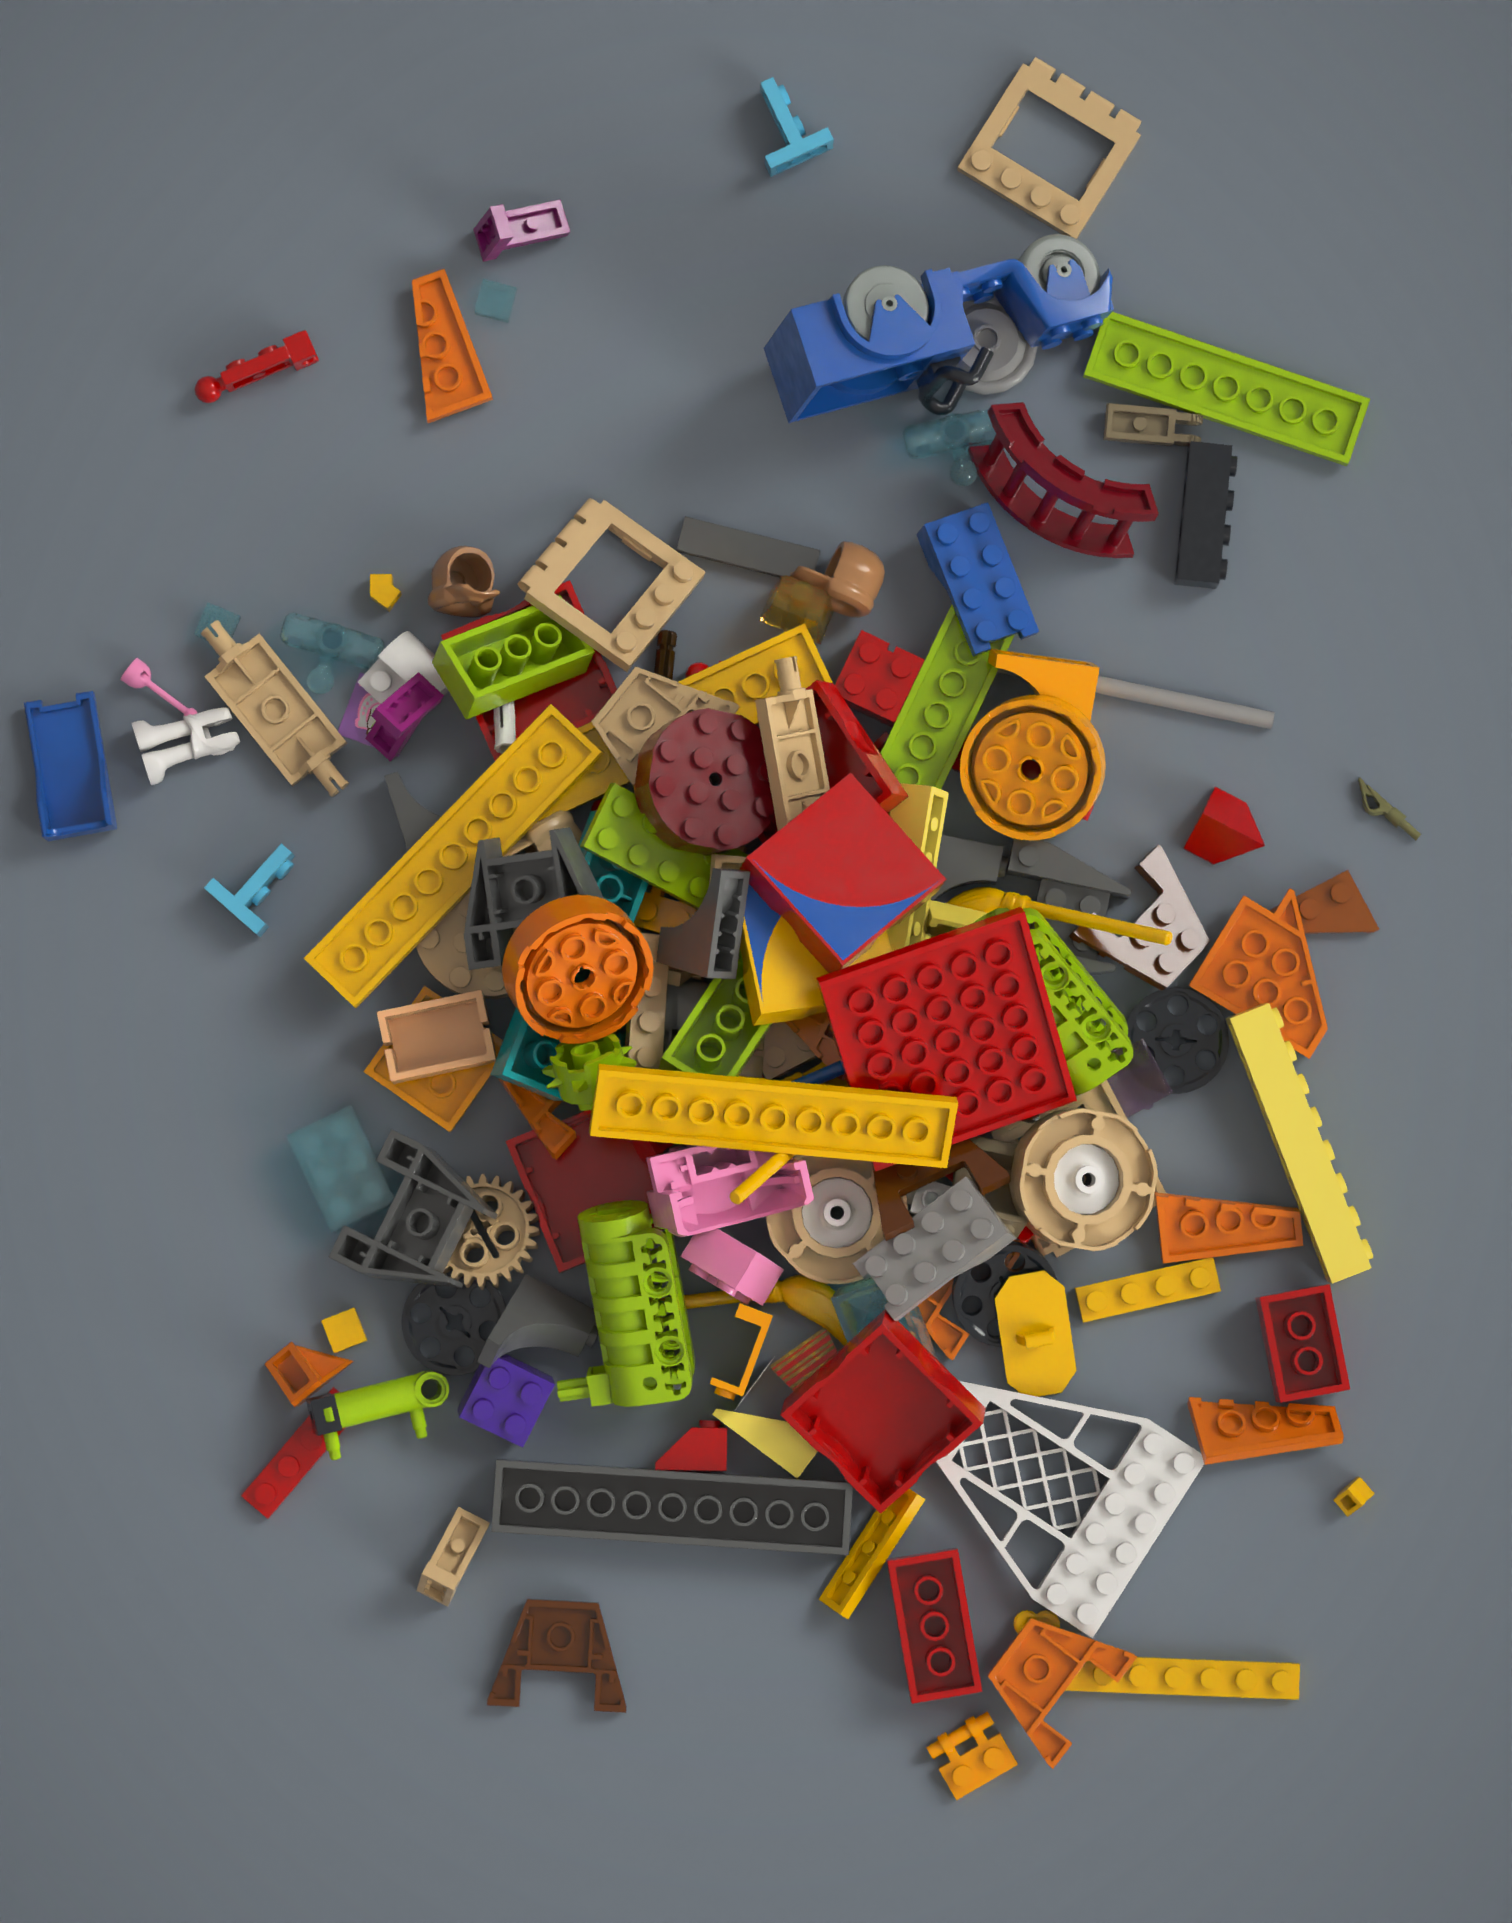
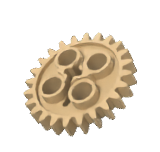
M481 1174L478 1184H474L471 1177L467 1176L466 1183L485 1202L495 1201L498 1203L496 1219L484 1215L477 1210L475 1212L487 1230L490 1239L499 1253V1257H492L470 1218L443 1273L445 1274L453 1270L451 1277L456 1280L463 1276L466 1288H469L474 1280H477L481 1290H484L486 1280H491L494 1287L498 1288L499 1277L503 1276L510 1283L512 1282L510 1271L514 1269L521 1274L524 1272L520 1265L521 1260L526 1262L533 1261L527 1250L538 1249V1244L531 1237L540 1235V1230L530 1225L536 1223L539 1217L535 1213L527 1214L534 1205L531 1200L522 1202L525 1197L522 1189L512 1194L514 1190L512 1181L507 1182L504 1187H501V1179L497 1175L491 1184H488L485 1174ZM504 1231L515 1233L513 1242L508 1245L498 1243V1237ZM480 1248L484 1250V1256L479 1262L471 1263L467 1261V1255L472 1249Z

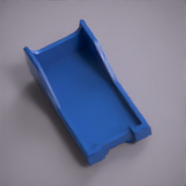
M988 502L922 526L916 534L929 568L949 595L973 657L990 651V643L1017 633L1022 640L1039 632Z
M95 692L76 693V701L45 707L42 700L24 703L35 768L36 802L42 837L47 841H54L117 829Z

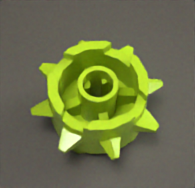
M610 1034L604 1038L587 1043H560L555 1047L557 1054L550 1056L551 1065L542 1070L543 1074L555 1078L546 1088L558 1087L563 1101L570 1104H578L579 1109L582 1111L592 1110L598 1064L635 1067L637 1064L636 1060L624 1056L633 1047H621L620 1040L615 1034Z

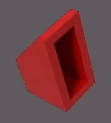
M699 1420V1427H691L655 1462V1470L727 1471V1428L720 1427V1420Z

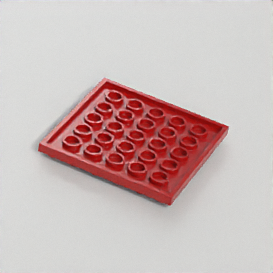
M1022 907L816 978L848 1086L957 1097L958 1108L951 1145L1077 1101L1029 925ZM871 1161L875 1171L896 1165L894 1163Z

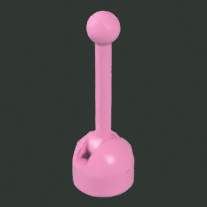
M136 658L129 665L120 679L135 689L147 686L181 711L184 716L197 714L194 708H187L151 681L150 668L139 658Z

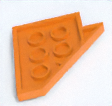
M1291 888L1287 890L1274 913L1243 895L1188 986L1234 1014L1263 1003H1270L1271 1009L1277 1007L1284 1023V1027L1280 1028L1284 1042L1289 1040L1295 1051L1310 1059L1328 1027L1295 891Z

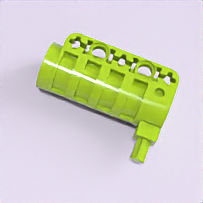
M1008 908L995 909L983 915L975 922L1010 910ZM1024 908L1027 922L1029 924L1035 922V929H1030L1075 1095H1080L1094 1089L1131 1062L1133 1047L1128 1037L1127 1021L1041 913L1032 908ZM1116 1047H1122L1123 1054L1119 1056L1117 1053L1111 1054V1051Z
M615 1201L584 1210L577 1216L604 1365L589 1367L586 1377L557 1381V1393L560 1402L590 1398L592 1407L611 1403L617 1406L633 1407L684 1399L689 1395L692 1388V1376L695 1372L696 1360L674 1235L666 1228H652V1214L649 1213L648 1204L643 1201ZM655 1244H661V1246L654 1249ZM657 1257V1262L651 1264L652 1260ZM668 1281V1284L663 1288L662 1283ZM665 1297V1301H659V1299ZM667 1312H673L672 1315L666 1316ZM669 1325V1331L663 1332L664 1328ZM680 1349L679 1354L675 1356L674 1350ZM682 1384L679 1390H675L674 1385Z

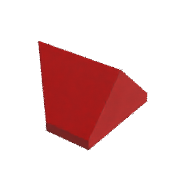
M1215 786L1183 849L1214 865L1264 847L1265 844L1247 803Z

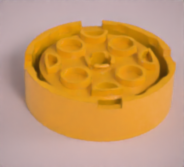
M1046 695L1019 696L993 708L979 720L969 733L960 759L962 788L976 815L993 830L1020 840L1048 839L1075 826L1096 802L1104 783L1106 769L1105 753L1101 739L1088 718L1071 704ZM1034 759L1039 763L1041 774L1037 778L1030 779L1023 774L1022 764L1026 760Z

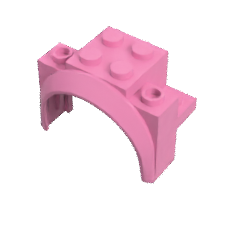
M683 1144L669 1148V1152L646 1157L653 1190L647 1191L654 1227L666 1228L670 1233L681 1238L808 1205L814 1200L806 1160L792 1158L742 1203L734 1204L730 1200V1193L776 1153Z

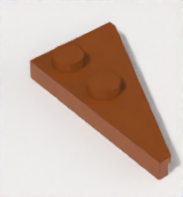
M1348 870L1296 896L1305 934L1374 933L1379 930ZM1276 906L1275 908H1273V909H1271V910H1269V911H1271L1272 913H1274L1275 910H1276V908H1277L1278 906Z

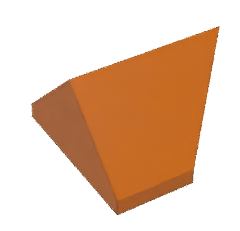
M291 1341L268 1360L265 1366L294 1407H299L306 1399L313 1396L354 1361L300 1347Z

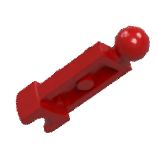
M303 330L284 338L283 342L285 345L278 348L277 345H272L260 350L257 353L258 357L249 361L238 359L229 363L225 367L226 370L220 372L221 377L217 379L212 376L200 378L195 384V395L204 403H213L219 399L222 391L226 389L228 392H232L293 365L296 371L318 362L319 359L307 331Z

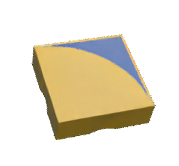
M748 885L740 951L743 959V980L753 1026L799 1020L813 1014L826 1012L816 978L828 974V972L799 941L798 936L789 923L772 910L758 893ZM887 930L877 938L869 950L851 965L891 952Z

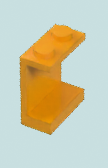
M739 1303L735 1317L760 1326L761 1329L740 1386L714 1377L710 1381L711 1385L716 1386L715 1394L733 1401L736 1394L743 1396L773 1317V1315Z

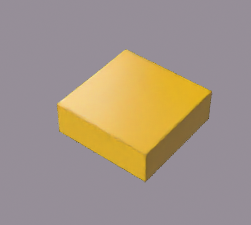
M355 1307L321 1320L333 1353L368 1341Z

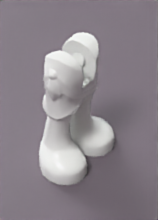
M229 707L210 709L194 715L190 714L183 716L181 721L152 726L144 720L132 722L140 752L150 750L164 742L191 735L189 743L141 754L151 786L162 782L165 770L175 764L190 759L196 760L210 754L213 756L223 755L234 750L235 746L240 743L237 732L220 734L211 738L208 729L233 719Z

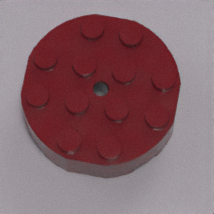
M709 708L695 710L663 725L643 745L638 756L634 786L636 802L640 813H645L657 831L655 835L672 848L703 855L726 852L743 846L757 838L774 818L775 811L761 732L753 722L742 715Z

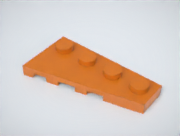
M445 269L412 280L427 422L431 423L493 400Z
M1155 1192L1160 1251L1163 1264L1303 1246L1301 1215L1298 1208Z
M1198 1397L1188 1398L1187 1405L1204 1465L1342 1444L1344 1435L1335 1406L1289 1403L1287 1407L1271 1406L1269 1402L1255 1401V1404L1251 1405L1235 1404L1234 1400L1219 1399L1218 1402H1204Z

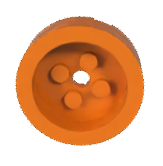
M572 895L558 898L542 905L521 922L506 947L502 963V975L508 996L526 1023L541 1036L546 1035L558 1039L561 1043L580 1044L596 1041L614 1033L639 1010L637 1005L645 991H649L651 987L653 958L644 936L620 907L597 896ZM582 967L583 969L590 970V975L585 981H574L576 974L580 971L579 968Z

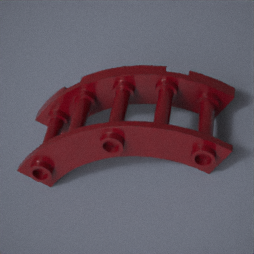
M1024 402L991 405L987 413L996 435L990 445L969 446L968 453L981 481L1001 507L1033 533L1063 548L1097 557L1133 558L1134 551L1128 535V530L1132 523L1155 521L1159 515L1150 484L1121 483L1105 479L1104 482L1094 480L1084 475L1085 470L1074 465L1062 455L1056 457L1043 444L1045 439L1031 420ZM1004 448L1017 464L1014 469L1005 454ZM1027 475L1047 490L1043 499L1037 496L1023 482ZM1058 499L1081 509L1082 511L1078 518L1055 508L1054 506ZM1095 515L1118 520L1115 525L1092 522Z

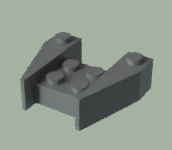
M570 827L549 830L552 850L503 857L500 837L478 840L464 930L469 970L502 966L506 947L514 933L513 928H517L527 916L542 905L558 898L572 895H591L604 898Z
M1015 838L1012 841L1006 874L1040 881L1036 902L1089 914L1094 912L1098 916L1106 917L1110 896L1126 900L1131 896L1132 890L1049 842ZM1045 918L1091 976L1110 974L1116 970V964L1097 961V950L1083 942L1077 943L1069 937L1070 933L1078 925ZM1035 922L1031 923L1030 929H1035Z
M391 1129L376 1161L405 1175L399 1190L374 1239L344 1225L329 1258L371 1278L462 1288L464 1283L443 1273L474 1209L493 1219H496L498 1214L435 1150Z

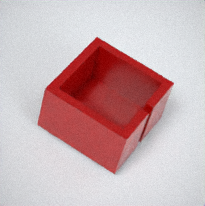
M861 630L835 683V687L849 708L893 727L925 659L897 646L894 652L889 651V642Z

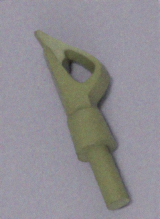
M1361 777L1358 778L1364 810L1371 816L1384 815L1396 828L1400 826L1416 841L1421 833L1405 820L1407 816L1389 804L1369 785H1366ZM1366 796L1372 797L1378 807L1371 809Z

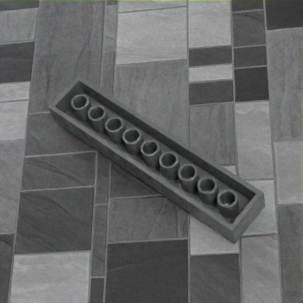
M497 1459L491 1532L849 1555L853 1486L849 1482Z

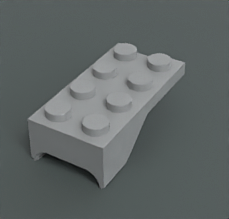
M965 1176L912 1217L915 1228L901 1233L888 1241L884 1239L855 1261L853 1265L864 1279L872 1277L888 1301L884 1305L885 1309L892 1319L897 1322L951 1279L989 1260L1015 1240L1016 1237L1005 1226L985 1197L980 1193L974 1181Z

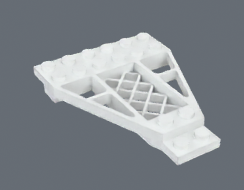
M959 1381L985 1408L990 1401L1001 1408L987 1411L985 1416L1002 1413L1006 1433L986 1437L984 1424L980 1426L981 1439L963 1441L947 1456L937 1460L936 1463L1030 1597L1093 1638L1203 1467L1202 1454L1147 1418ZM1013 1399L1078 1411L1082 1412V1417L1069 1437L1061 1439L1012 1407L1010 1402ZM1007 1413L1030 1428L1011 1432ZM1091 1414L1133 1422L1140 1426L1114 1469H1107L1074 1446L1076 1436ZM1032 1432L1036 1453L1016 1457L1012 1436ZM1037 1432L1060 1448L1041 1451ZM1008 1437L1012 1458L992 1462L987 1441ZM983 1443L987 1463L967 1467L963 1447ZM958 1450L963 1468L952 1461ZM1062 1452L1066 1472L1046 1476L1042 1456ZM1067 1452L1090 1467L1070 1471ZM1037 1457L1041 1477L1021 1481L1017 1461ZM1013 1462L1017 1482L997 1487L993 1466ZM988 1467L992 1487L968 1471ZM1092 1471L1096 1492L1076 1496L1072 1475ZM1096 1471L1107 1477L1101 1489ZM1067 1476L1071 1497L1051 1501L1047 1480ZM961 1478H966L1016 1512L1015 1521L1001 1541L960 1485ZM1043 1481L1047 1502L1027 1506L1023 1485ZM1018 1487L1022 1506L999 1491ZM1096 1496L1081 1519L1077 1500ZM1072 1501L1076 1522L1056 1525L1052 1505ZM1048 1506L1052 1526L1028 1510ZM1023 1520L1032 1521L1063 1543L1062 1550L1037 1588H1033L1005 1549ZM1077 1526L1070 1537L1058 1531Z

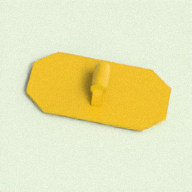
M1044 1270L1009 1276L994 1298L1007 1383L1019 1393L1037 1397L1062 1393L1077 1371L1065 1287Z

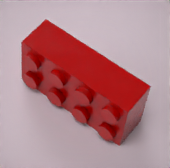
M955 1547L887 1559L911 1703L982 1692L958 1549Z

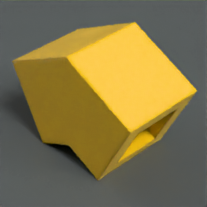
M370 574L371 599L390 612L402 596L401 591L393 585V575Z
M1357 1476L1338 1493L1333 1501L1348 1517L1362 1507L1375 1493L1361 1477Z

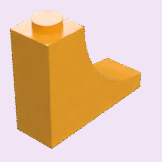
M998 649L990 650L989 664L995 668L1004 669L1019 675L1028 683L1036 695L1055 697L1071 704L1091 721L1100 667L1086 661Z

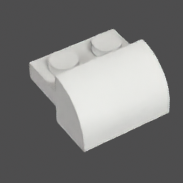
M410 631L402 633L378 655L379 659L358 681L380 704L418 672L444 696L448 692L447 687L432 664L435 654Z

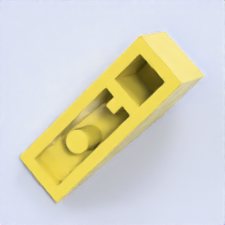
M718 1408L712 1414L797 1479L818 1452L787 1421Z

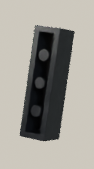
M1191 441L1187 448L1174 585L1216 589L1219 581L1226 579L1228 559H1222L1223 545L1229 546L1231 525L1225 524L1226 511H1232L1234 502V490H1228L1229 477L1236 476L1238 459L1237 456H1232L1233 445Z

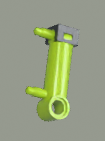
M425 1370L417 1374L335 1394L329 1393L308 1398L306 1402L313 1433L317 1436H324L326 1449L331 1460L341 1458L337 1431L342 1430V1428L407 1412L410 1413L416 1438L427 1437V1424L423 1408L437 1407L443 1404L449 1395V1384L441 1374ZM428 1379L436 1381L438 1387L436 1394L431 1398H425L421 1393V1386Z

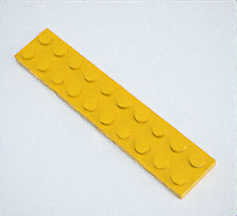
M804 623L689 676L678 683L736 703L740 708L735 714L742 715L756 725L759 721L755 700L778 696L777 692H780L774 660L797 656L802 688L805 687L806 689L816 680L833 682ZM592 722L577 729L603 755L539 821L560 810L571 811L605 795L610 783H616L621 787L631 783Z
M550 704L304 959L350 1004L357 1008L471 891L478 840L500 837L502 856H504L603 755L602 752Z
M598 1064L589 1132L590 1136L947 1168L958 1100L957 1097Z

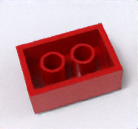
M1330 1284L1255 1298L1275 1402L1282 1403L1350 1390Z

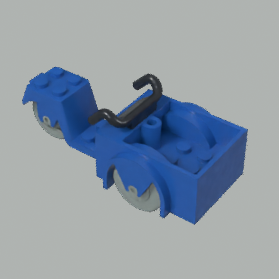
M1061 234L1047 235L1035 240L1018 260L1008 259L962 272L956 271L951 273L950 267L934 272L932 269L925 270L920 276L922 284L901 268L888 265L874 266L864 270L854 278L844 294L843 302L840 294L837 293L833 294L828 300L791 309L765 345L764 351L788 423L918 388V398L927 410L939 416L947 415L957 406L966 386L974 385L980 381L994 355L990 349L982 347L969 372L956 367L975 345L963 309V302L973 300L975 304H979L995 296L1030 347L1041 345V348L1045 350L1060 345L1062 343L1061 340L1073 337L1074 341L1086 339L1094 334L1093 330L1103 325V320L1114 310L1111 301L1113 277L1109 268L1100 277L1098 263L1088 247L1073 237ZM947 380L953 381L943 402L937 400L934 397L935 393Z

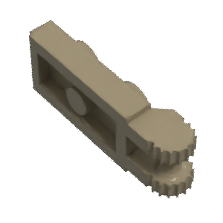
M1107 403L1103 440L1173 446V444L1189 446L1191 441L1201 442V437L1193 434L1174 433L1175 423L1199 426L1203 423V416L1176 412V409Z

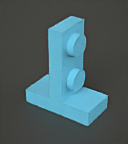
M773 77L760 83V92L786 144L785 147L765 156V167L770 177L833 149L834 139L828 127L802 138L803 135H806L805 129L798 115L792 117L787 105L791 104V101L783 84L777 86Z
M281 843L235 896L215 878H212L204 889L255 934L261 937L269 926L255 915L249 907L253 903L256 906L260 905L271 892L267 887L277 877L281 880L290 872L294 866L291 860L295 855Z

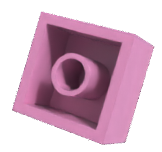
M719 1229L694 1234L680 1256L692 1263L688 1269L689 1271L746 1305L749 1304L750 1300H753L763 1306L784 1271L783 1268Z

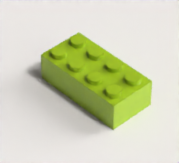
M531 606L440 641L432 664L467 720L585 673L595 651L591 646L539 609Z
M739 951L736 979L714 978L661 1057L659 1069L736 1077L740 1075L773 1024L753 1026L743 980L741 951Z

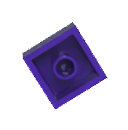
M507 1354L499 1357L490 1368L479 1364L457 1408L459 1418L523 1448L555 1386L553 1377Z

